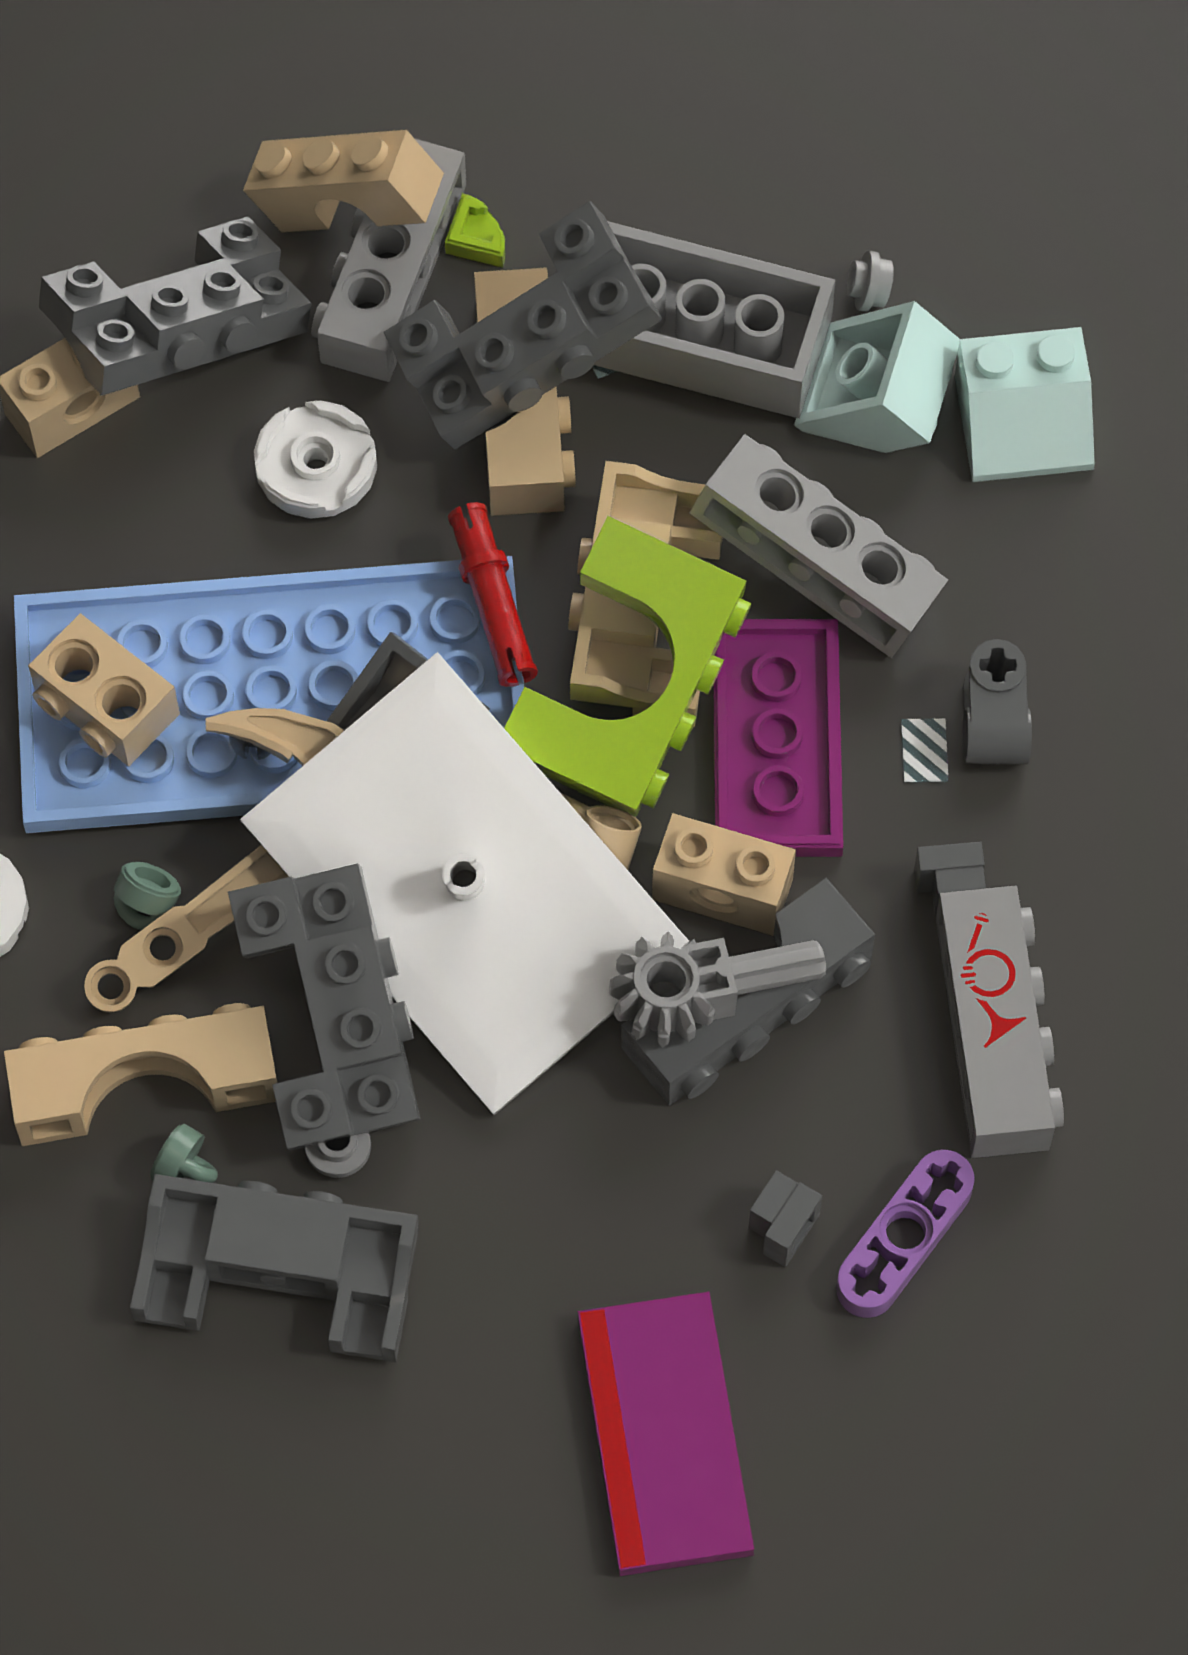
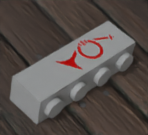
M1017 885L940 893L936 924L971 1158L1047 1151L1050 1149L1055 1127H1063L1064 1110L1059 1087L1049 1088L1046 1066L1054 1065V1046L1050 1027H1039L1036 1006L1044 1005L1045 994L1041 968L1030 967L1027 946H1034L1035 944L1032 910L1030 907H1020Z

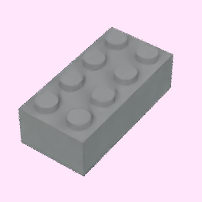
M607 221L629 263L654 302L662 320L597 360L594 365L800 419L832 319L835 279Z

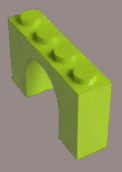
M607 516L580 571V585L638 611L657 625L665 636L672 654L673 672L669 684L660 698L649 708L632 717L618 720H603L589 717L524 686L504 729L546 777L609 807L628 812L634 817L637 816L642 804L654 808L669 777V773L660 770L662 762L670 747L678 751L682 750L697 717L687 712L697 690L709 694L723 665L724 660L715 656V652L725 633L736 638L752 603L741 599L747 581Z

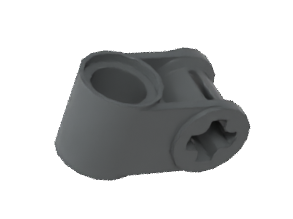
M1001 639L987 640L977 646L972 653L969 672L964 680L963 761L965 764H1028L1031 756L1032 723L1027 701L1025 657L1020 649L1009 641ZM991 673L997 674L998 682L992 681Z

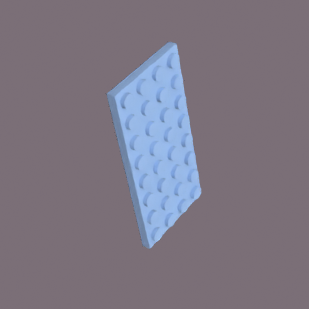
M506 556L509 569L505 574L517 609L512 556ZM462 560L14 595L22 811L25 832L37 833L246 815L298 771L302 765L293 756L288 763L272 754L265 759L258 760L256 747H249L247 759H244L234 752L228 735L206 731L205 718L235 710L271 708L285 709L327 721L390 632L397 634L427 659H430L438 652L475 696L490 708L489 712L503 728L524 688L523 676L518 671L514 660L512 664L519 685L504 687L499 684L497 670L471 586L463 582L458 565ZM80 613L175 687L180 715L129 767L112 753L107 758L96 753L82 739L78 726L65 716L61 720L52 718L36 703L32 696L35 689L28 665ZM75 670L68 673L63 680L78 682L85 679L90 672ZM128 706L120 707L113 711L110 717L126 719L134 715L138 709Z

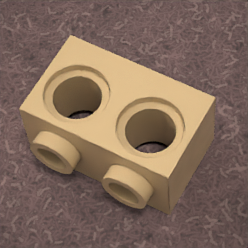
M81 613L28 665L35 689L32 696L36 703L52 718L61 720L65 716L78 726L82 739L96 753L105 758L112 753L128 767L180 715L175 687ZM75 670L90 672L85 679L78 682L63 680L68 673ZM128 706L138 709L134 715L126 719L110 717V714L120 707Z

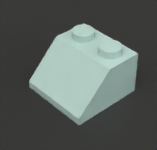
M915 301L830 322L800 419L796 418L794 425L802 432L883 453L930 443L937 426V418L948 382L953 374V366L958 353L960 339Z
M1081 327L960 339L954 377L972 482L1094 470L1091 377Z

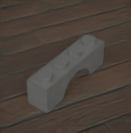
M827 878L776 913L773 937L776 947L812 940L819 942L826 962V975L821 979L751 992L748 995L737 998L735 1016L713 1020L709 1026L695 1023V1038L691 1039L690 1042L684 1040L676 1031H672L669 1044L662 1048L657 1042L656 1031L650 1030L644 1037L636 1040L635 1036L632 1035L634 1020H628L622 1024L621 1049L669 1106L684 1095L689 1099H693L705 1092L717 1080L719 1076L718 1070L736 1057L741 1062L753 1057L768 1043L770 1032L787 1020L791 1024L802 1021L818 1007L821 1002V995L838 983L842 988L853 984L870 968L875 933ZM672 988L661 997H673L681 991Z

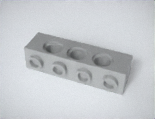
M417 139L415 140L444 172L426 223L376 226L362 210L357 208L351 229V236L355 239L349 254L341 252L335 262L331 285L335 289L329 303L321 302L318 305L311 329L312 337L318 338L320 363L390 382L397 359L384 331L418 310L461 195L466 187L465 152ZM383 253L397 254V256L390 259L377 257ZM366 302L378 304L376 307L370 309H361L357 307L358 305Z
M746 434L743 435L706 483L689 512L890 658H893L948 581L946 577L935 570L926 558L906 550L884 534L882 528L873 520L860 517L835 499L824 485L807 479L786 464L774 449L757 443ZM762 500L773 503L779 511L770 509ZM813 536L823 539L830 548L820 545ZM864 573L873 575L881 584L872 582Z

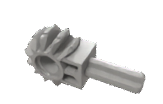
M669 932L662 936L660 947L654 948L649 941L641 936L636 942V956L621 953L618 957L616 970L620 975L610 979L609 994L619 1000L615 1004L614 1015L618 1022L634 1020L632 1035L635 1036L636 1040L644 1037L650 1030L656 1031L657 1042L663 1048L669 1044L672 1031H676L684 1040L690 1042L691 1039L695 1038V1023L709 1026L713 1020L735 1016L738 995L821 979L826 975L825 955L819 942L814 940L729 957L724 938L696 943L695 939L687 942L681 949L673 947L674 939ZM670 982L676 985L681 992L676 996L666 998L654 994L649 988L655 983Z

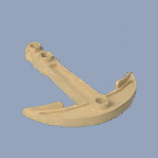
M252 708L229 711L205 718L207 732L224 734L252 743L286 763L293 756L302 766L344 731L334 723L285 709ZM260 845L188 904L172 907L122 944L117 960H104L95 964L87 973L84 983L85 993L89 1002L103 1012L112 1013L125 1009L133 1001L137 988H153L203 951L210 937L234 922L228 896L229 891L289 876L264 847ZM167 936L175 943L176 950L170 959L158 960L151 954L150 945L156 937ZM109 974L118 976L124 985L123 992L115 999H106L98 991L100 979Z

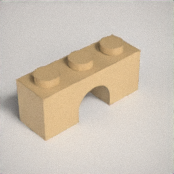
M407 130L262 141L243 191L281 232L329 229L339 201L349 203L362 210L376 226L420 224L427 221L444 172Z

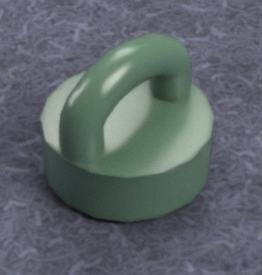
M130 862L122 866L114 884V906L119 916L128 925L141 931L176 905L181 894V887L172 875L157 866L144 862ZM138 911H140V912H142V913H145V914H148V915H150V916H145V915L139 913Z
M186 1124L178 1125L170 1134L154 1161L150 1171L151 1180L153 1181L155 1174L177 1178L187 1176L196 1181L214 1183L217 1180L218 1171L209 1162L197 1156L205 1136Z

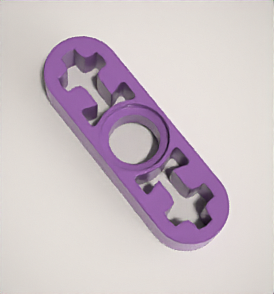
M937 1150L923 1157L845 1259L839 1270L836 1290L841 1305L848 1312L863 1318L876 1317L886 1312L966 1207L973 1190L974 1172L970 1163L962 1155L951 1150ZM947 1171L953 1173L956 1176L954 1188L957 1193L949 1189L942 1191L934 1202L931 1213L922 1205L931 1191L933 1179L930 1174L941 1178ZM910 1197H913L916 1201L908 1200V1199H909ZM933 1215L939 1216L941 1218L939 1220H936ZM910 1218L920 1224L925 1238L915 1248L901 1249L893 1245L888 1239L887 1227L896 1219ZM872 1247H875L878 1250V1252L872 1251L870 1249ZM880 1253L889 1262L881 1272L878 1289L882 1293L879 1295L875 1291L869 1290L861 1297L855 1293L856 1279L853 1275L856 1274L862 1278L867 1277L877 1265ZM894 1265L903 1268L902 1270L898 1271Z

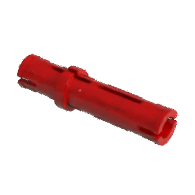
M479 502L467 503L466 506L473 525L472 528L469 527L467 518H464L460 506L448 514L449 525L452 526L462 557V561L458 565L463 582L471 586L497 670L499 684L504 687L518 686L519 683L512 664L514 660L518 671L522 673L525 683L537 676L538 669L533 662L505 574L509 569V563L505 552L497 549L487 516L486 505Z

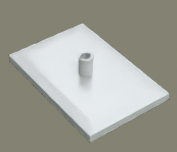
M438 652L240 819L283 871L294 879L359 863L362 867L378 939L390 937L394 949L399 975L388 978L393 999L396 1002L405 1001L411 1020L493 1115H496L614 1013L615 1004L619 1000L609 994L610 979L620 975L616 970V961L621 953L636 956L635 946L641 936L649 941L654 948L660 947L661 938L667 932L673 936V947L681 949L689 942ZM461 870H470L476 874L475 881L467 887L454 885L453 878Z

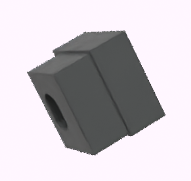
M982 842L917 847L914 866L917 893H932L934 915L937 913L940 893L986 888Z
M777 1170L750 1209L748 1228L765 1238L763 1255L786 1268L818 1219L823 1195L801 1182H795Z

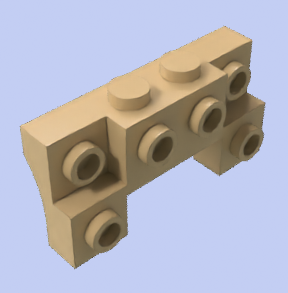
M606 461L593 539L582 537L578 559V575H580V571L607 516L695 557L720 560L723 537L689 513L706 484L667 478L635 464ZM585 587L584 594L573 592L568 628L569 630L578 631L570 680V700L632 707L633 716L641 713L660 698L668 686L673 672L671 650L656 648L659 628L638 611ZM697 690L687 711L694 716H697L699 690Z

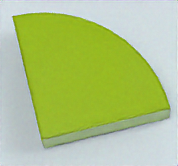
M462 193L445 241V253L503 268L505 261V236L499 223L482 201Z

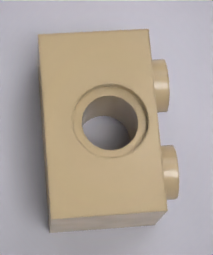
M66 338L0 376V396L4 413L37 458L140 398L138 385L101 396L86 380L80 363Z
M672 813L653 868L652 899L774 936L775 915L784 908L793 881L796 849Z

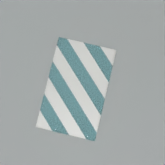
M945 718L901 719L904 782H948Z

